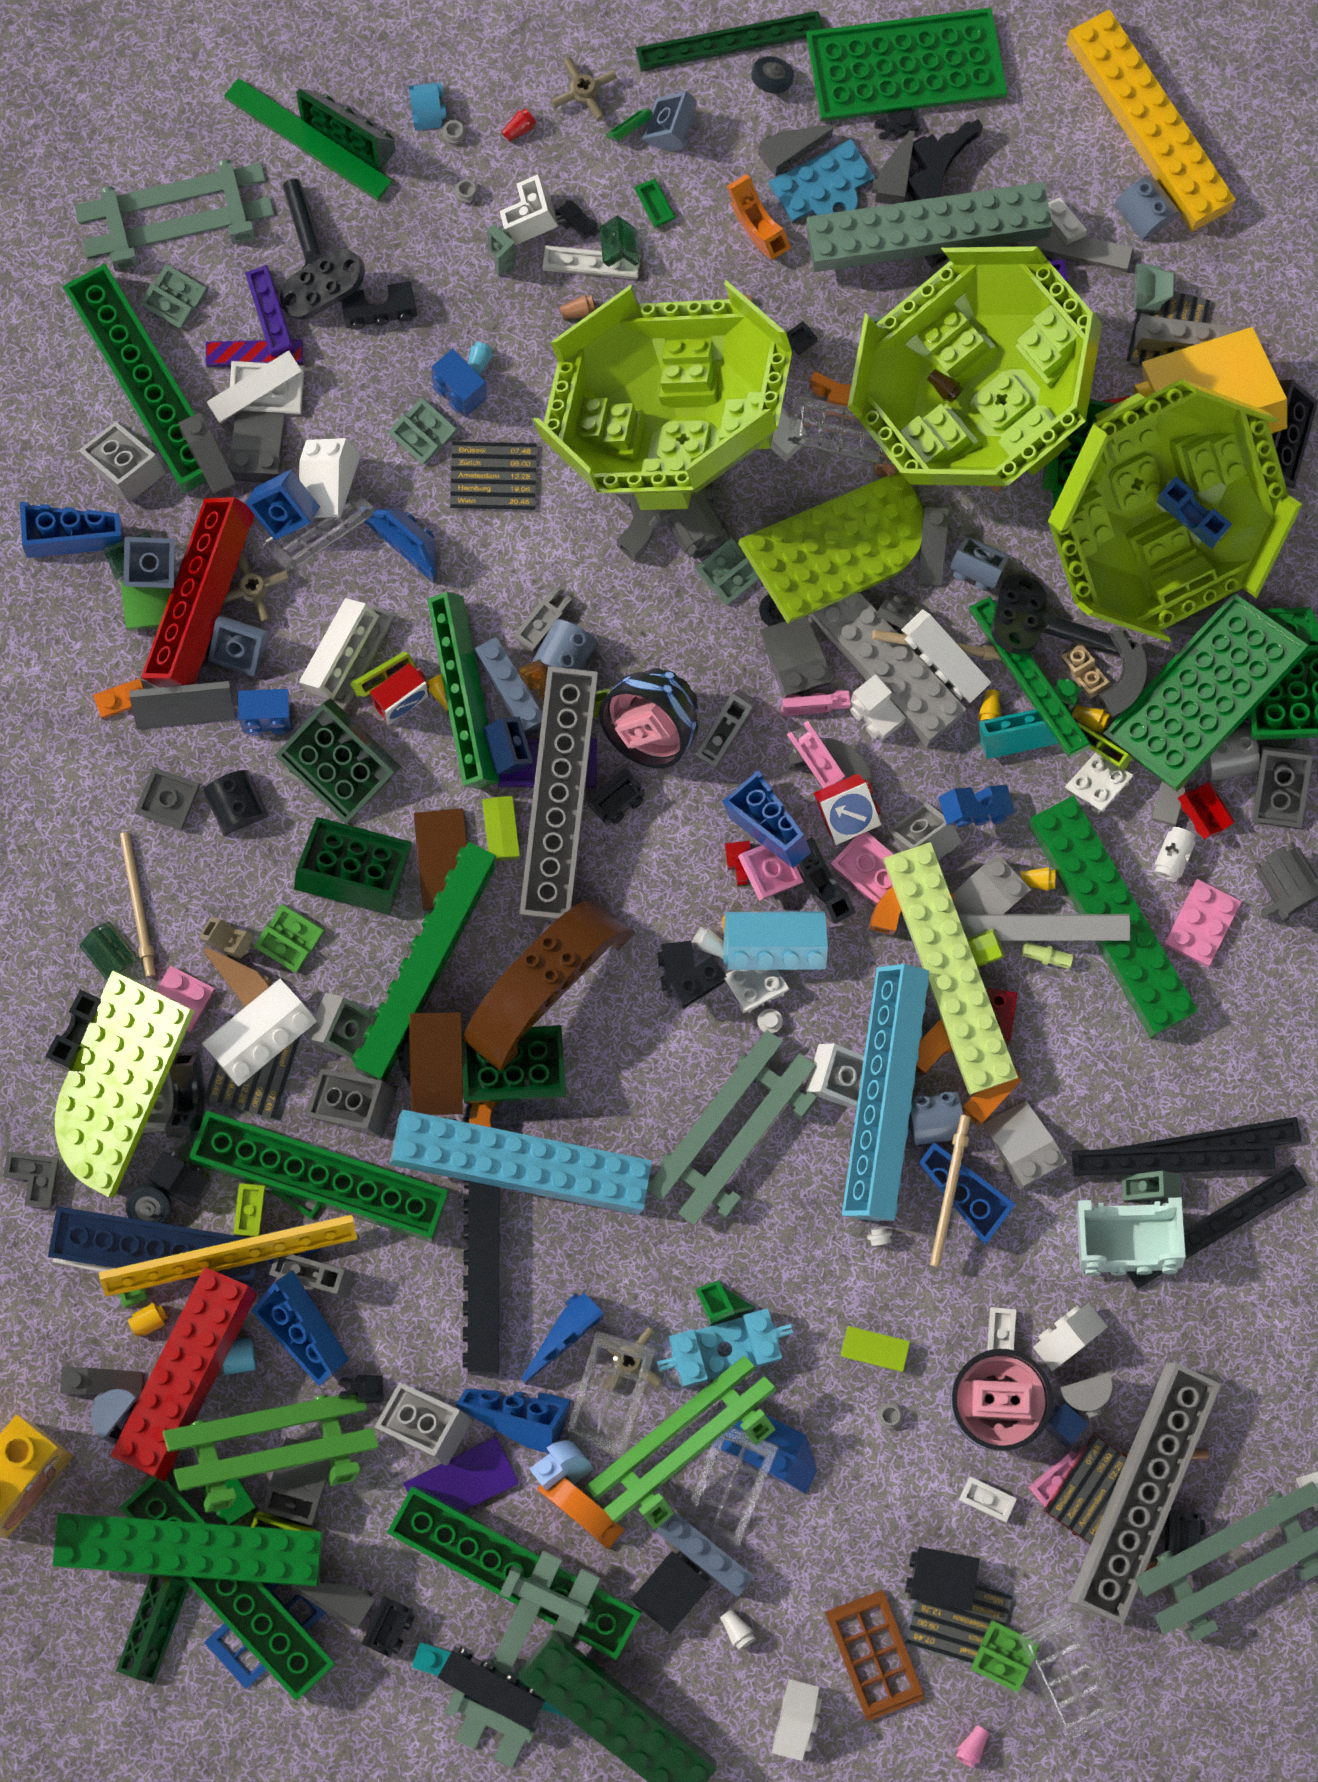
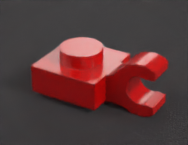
M750 842L725 843L727 870L735 869L737 886L747 885V874L738 856L751 850Z

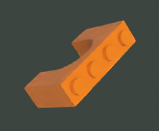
M942 1019L919 1042V1060L916 1064V1071L921 1076H924L943 1055L953 1051ZM1018 1077L1009 1082L975 1093L962 1107V1112L966 1116H970V1120L980 1127L1022 1079Z

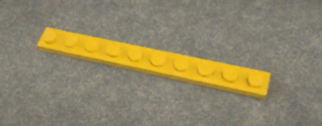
M348 1215L99 1272V1278L104 1296L107 1297L199 1276L204 1267L217 1272L357 1240L353 1216Z

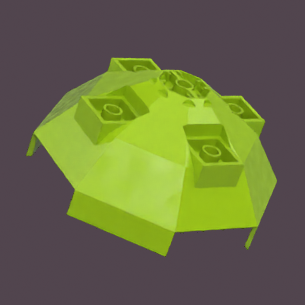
M1038 246L941 248L950 261L875 324L865 312L847 408L861 422L909 484L1009 486L1027 470L1034 476L1071 445L1066 437L1086 422L1102 322L1047 260ZM935 369L960 382V386L963 388V391L951 404L947 400L944 401L927 380L928 376Z
M726 279L724 285L729 299L639 303L631 284L550 342L558 363L544 423L539 418L532 419L539 436L597 493L635 494L641 510L688 509L691 493L699 492L756 449H771L773 434L779 425L792 349L786 332Z
M1183 379L1147 397L1137 393L1096 414L1097 422L1093 424L1054 509L1051 510V516L1048 520L1074 604L1089 616L1172 643L1170 637L1161 630L1242 588L1257 599L1303 505L1288 494L1268 424V421L1274 423L1279 419L1263 409ZM1175 477H1178L1195 492L1194 498L1201 506L1210 511L1214 508L1232 523L1228 533L1213 549L1208 547L1156 502L1160 493ZM1201 556L1215 569L1218 582L1166 607L1160 605L1150 593V581Z

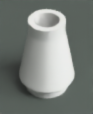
M700 927L692 940V944L696 946L695 949L723 959L724 941L708 927L707 929Z
M733 1609L720 1618L732 1646H736L738 1650L744 1649L756 1639L753 1635L754 1631L735 1614Z

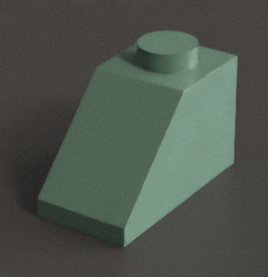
M1156 1171L1122 1176V1201H1168V1198H1182L1181 1174Z

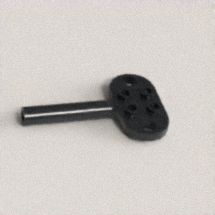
M290 179L284 182L283 190L303 252L305 264L300 271L294 273L284 283L280 293V304L284 312L291 317L305 320L358 290L364 279L365 266L361 257L349 249H338L328 255H323L302 183L299 179ZM355 262L354 270L348 273L349 266ZM296 296V302L290 306L291 298Z
M1019 574L1011 575L1004 579L997 594L991 625V635L995 643L1003 650L1013 654H1027L1035 649L1041 634L1046 633L1121 658L1108 633L1050 614L1046 609L1047 594L1043 586L1035 579ZM1019 585L1027 587L1028 590L1022 589ZM1009 638L1017 640L1019 644L1011 642ZM1132 641V643H1130V646L1132 647L1138 643Z

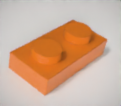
M140 678L93 694L102 719L132 709L130 691L144 689Z

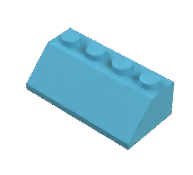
M824 911L725 912L723 961L727 970L826 969L828 941Z

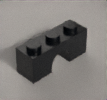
M411 281L387 285L388 298L380 305L370 304L365 298L364 289L356 290L353 294L341 300L346 328L359 330L364 328L365 325L375 324L376 326L388 324L389 321L399 320L400 322H406L413 317H417Z
M80 989L69 1010L71 1020L68 1028L63 1035L55 1036L45 1055L52 1064L67 1071L72 1070L78 1052L82 1047L80 1046L89 1023L93 1022L98 1006L101 1003L100 998Z

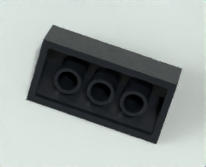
M1293 379L1278 380L1287 398V429L1272 433V438L1286 487L1295 488L1318 400Z

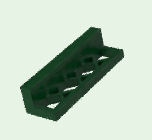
M150 1575L116 1672L155 1684L189 1588L187 1582L170 1576ZM160 1578L163 1582L160 1591L156 1593L155 1588ZM150 1606H152L153 1610L151 1616L147 1618V1610ZM143 1631L142 1641L138 1644L137 1638L139 1633ZM134 1656L135 1661L131 1671L127 1670L130 1658Z

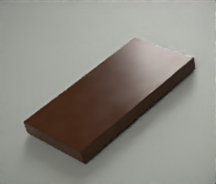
M463 808L414 813L423 911L434 910L435 905L433 901L438 891H444L446 885L444 880L450 869H455L457 865L456 857L461 847L466 848L467 846Z
M461 1012L409 1013L411 1111L427 1115L463 1114Z

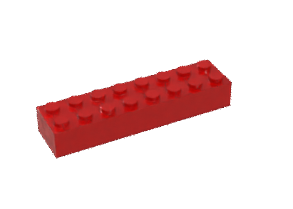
M204 498L174 582V588H172L141 675L142 679L159 688L193 685L197 682L200 667L206 657V650L213 637L215 621L221 614V608L229 592V585L237 569V563L245 546L249 528L253 524V512L245 503L237 498Z
M206 1267L203 1268L110 1455L111 1457L165 1482L180 1450L168 1452L163 1431L190 1426V1424L195 1422L258 1293L248 1285Z

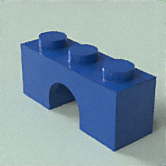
M1175 477L1160 493L1156 502L1208 547L1213 549L1228 533L1232 523L1214 508L1210 511L1201 506L1194 498L1195 492L1178 477Z
M1007 785L989 786L975 794L972 787L954 788L938 797L946 825L957 824L958 828L975 823V826H981L992 822L993 825L1001 824L1007 821L1006 817L1015 813Z

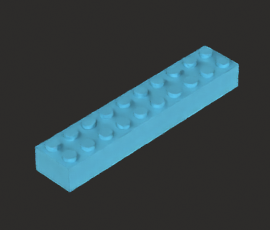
M907 964L882 966L876 969L841 1216L865 1221H895V1215L898 1210V1192L901 1187L902 1164L905 1160L904 1149L908 1136L909 1114L912 1110L911 1099L915 1086V1070L919 1060L918 1049L922 1036V1020L926 1010L925 999L929 986V970Z
M402 1110L399 1115L390 1165L635 1215H639L644 1210L652 1160Z

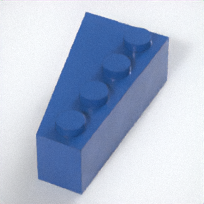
M20 501L22 546L27 558L124 548V528L119 513L96 510L79 511L71 507H65V509L53 508L46 504L37 506Z
M759 770L722 801L729 818L791 868L797 866L811 853L804 834L790 814L787 813L783 804L776 797Z
M933 1143L918 1164L944 1195L952 1155L936 1143ZM961 1163L952 1206L983 1245H986L1016 1204Z
M294 1270L275 1281L252 1308L251 1312L319 1387L335 1376L349 1361L348 1356Z

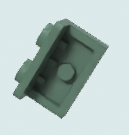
M493 224L487 230L488 249L495 254V271L500 277L504 272H510L516 264L515 242L511 239V235L506 229L498 228Z

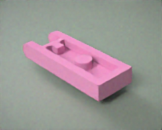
M806 721L804 726L809 732L797 740L792 732L787 735L822 788H826L835 784L845 775L810 723Z

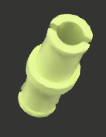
M1028 941L1024 942L1021 956L1042 961L1044 965L1049 963L1068 970L1071 967L1074 956L1073 954L1055 950L1050 945L1044 947Z

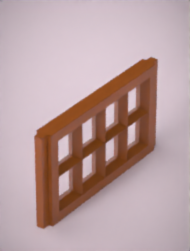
M883 1589L825 1612L866 1721L873 1720L925 1699ZM880 1607L886 1623L867 1629L862 1613ZM857 1616L863 1632L844 1638L839 1622ZM888 1628L894 1645L876 1651L870 1635ZM865 1638L871 1654L853 1660L847 1644ZM897 1650L902 1666L884 1673L878 1657ZM874 1659L879 1676L861 1682L855 1666ZM905 1672L911 1688L893 1695L887 1679ZM882 1681L888 1697L870 1704L864 1688Z

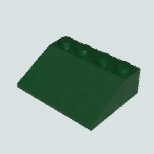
M300 88L296 91L302 121L380 172L396 151L395 140L389 133L385 131L380 132L375 129L370 121L367 119L361 120L356 117L351 109L337 105L327 94L321 95L317 91Z
M331 698L323 702L275 754L345 824L402 768Z
M316 817L296 868L294 890L390 915L399 891L412 842Z
M562 1025L531 1027L518 1040V1054L501 1071L464 1042L463 1036L465 1031H461L464 1103L566 1097Z

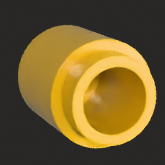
M153 1302L133 1313V1317L127 1320L136 1337L141 1335L145 1337L165 1326L164 1320L168 1316L161 1304L156 1306Z

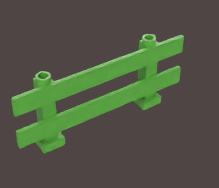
M745 1355L585 1486L596 1501L619 1482L627 1489L604 1508V1511L615 1524L638 1504L641 1505V1508L638 1510L654 1530L675 1514L659 1493L655 1496L652 1493L739 1421L742 1423L740 1427L755 1446L776 1430L761 1409L757 1412L753 1410L777 1390L765 1376L741 1396L733 1389L756 1370V1367ZM719 1399L727 1408L641 1479L636 1476L633 1470Z
M321 1395L312 1401L209 1422L199 1420L193 1422L190 1426L163 1431L168 1452L191 1447L195 1448L199 1465L175 1469L174 1474L179 1491L201 1486L206 1487L208 1495L203 1503L206 1513L232 1507L236 1499L234 1488L227 1489L225 1481L329 1459L332 1467L327 1476L330 1486L355 1481L360 1473L358 1462L351 1463L349 1455L375 1450L379 1447L373 1428L346 1434L341 1432L337 1417L367 1410L365 1403H356V1396L340 1399L338 1395L331 1397ZM318 1421L323 1439L218 1460L214 1446L215 1442Z

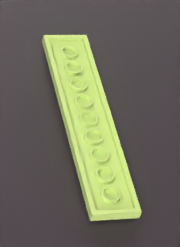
M931 842L885 857L883 862L922 968L929 970V987L969 1095L1017 1079V1073Z

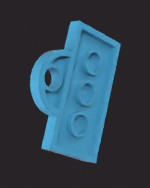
M852 139L770 180L768 185L791 223H794L811 213L815 216L834 213L833 208L837 205L843 206L846 211L856 210V190L873 182L875 177Z

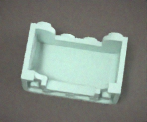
M1181 1197L1168 1198V1203H1164L1162 1206H1160V1201H1155L1154 1205L1104 1206L1103 1203H1098L1096 1208L1091 1205V1200L1078 1201L1080 1271L1085 1272L1086 1276L1101 1275V1272H1111V1275H1125L1126 1271H1137V1274L1147 1275L1151 1274L1152 1271L1162 1270L1164 1274H1174L1183 1267L1185 1244Z

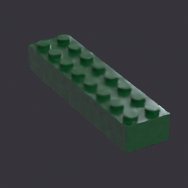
M552 1630L520 1668L518 1679L647 1782H707L717 1770L716 1760L556 1631Z

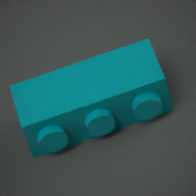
M1036 709L979 721L980 743L986 759L1058 744Z

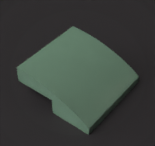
M166 264L155 284L151 283L140 305L181 329L209 289Z
M421 397L407 415L403 414L388 433L424 465L456 434L458 429Z
M732 537L693 568L726 605L759 579L746 555Z

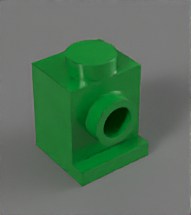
M1059 679L1054 690L1071 713L1082 688L1078 687L1077 683L1072 680Z

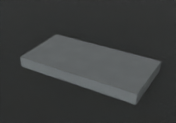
M229 681L130 691V701L137 729L235 720V709Z

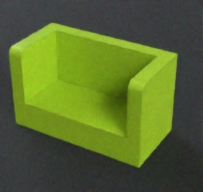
M239 1183L233 1235L248 1238L261 1235L264 1195L267 1193L265 1186Z

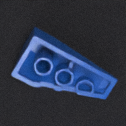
M576 1293L565 1302L567 1307L562 1311L523 1374L521 1381L524 1384L604 1318L602 1310L585 1293H582L580 1296Z
M465 1389L456 1403V1408L527 1448L550 1454L547 1447L559 1442L571 1400L548 1393H538V1398L522 1397V1392L514 1391V1395L500 1396L496 1390Z

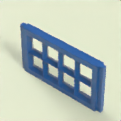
M265 1584L267 1589L306 1631L327 1613L298 1594L284 1605L272 1592L279 1584ZM300 1598L314 1611L303 1623L289 1610ZM224 1623L204 1644L241 1685L247 1689L267 1669L260 1663L252 1672L248 1670L238 1658L247 1647L243 1645L236 1653H233L221 1640L230 1631L229 1627Z

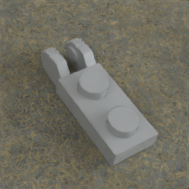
M557 586L545 599H542L513 636L516 641L532 653L544 640L553 622L560 620L565 610L573 601V598L568 595L563 599L558 608L554 607L552 603L561 592V589Z

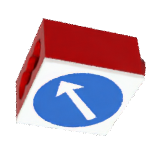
M408 663L370 691L372 705L388 725L428 697L424 673L419 667L414 668L411 663Z
M859 773L813 793L827 832L836 845L881 825L878 817L881 811L877 802L873 801L870 795L873 794L872 786L868 779L864 781Z

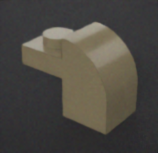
M210 917L198 938L212 948L239 961L250 950L251 941L254 936L247 931L235 929L222 919Z

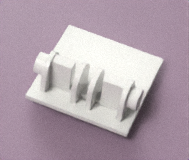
M1095 753L1065 788L1091 804V809L1096 814L1104 812L1109 803L1115 800V797L1129 784L1134 775L1125 769L1121 770Z
M733 970L727 973V977L724 978L738 1000L742 1013H751V1010L759 1007L758 1005L763 1007L765 1006L764 1002L771 1003V999L773 1000L779 996L783 997L785 996L784 993L789 990L778 970Z

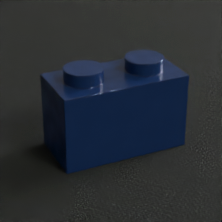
M502 717L483 728L496 775L515 774L533 763L520 717Z
M1065 1403L1060 1407L1057 1405L1053 1407L1045 1430L1067 1447L1073 1444L1089 1423Z

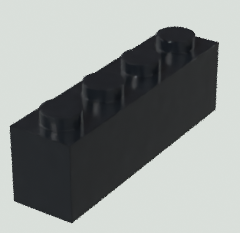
M454 1646L437 1678L525 1729L530 1730L545 1703V1699L530 1687L520 1683V1679L510 1672L502 1673L497 1670L498 1666L490 1660H479L474 1657L475 1653L467 1647L460 1646L458 1648Z

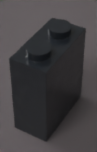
M920 1546L916 1547V1552L911 1551L909 1567H913L911 1578H906L904 1593H908L909 1600L972 1611L980 1558Z
M671 1551L631 1598L633 1603L669 1634L672 1633L711 1587L708 1583L710 1578L699 1568L695 1572L688 1566L690 1560L680 1551L676 1554Z

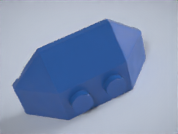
M399 508L364 510L361 513L362 521L432 583L436 582L435 536L429 529L419 527L416 524L417 520L409 512L403 513Z
M766 1415L776 1430L756 1446L740 1427L742 1424L740 1421L717 1439L714 1448L804 1494L807 1493L817 1472L807 1436Z

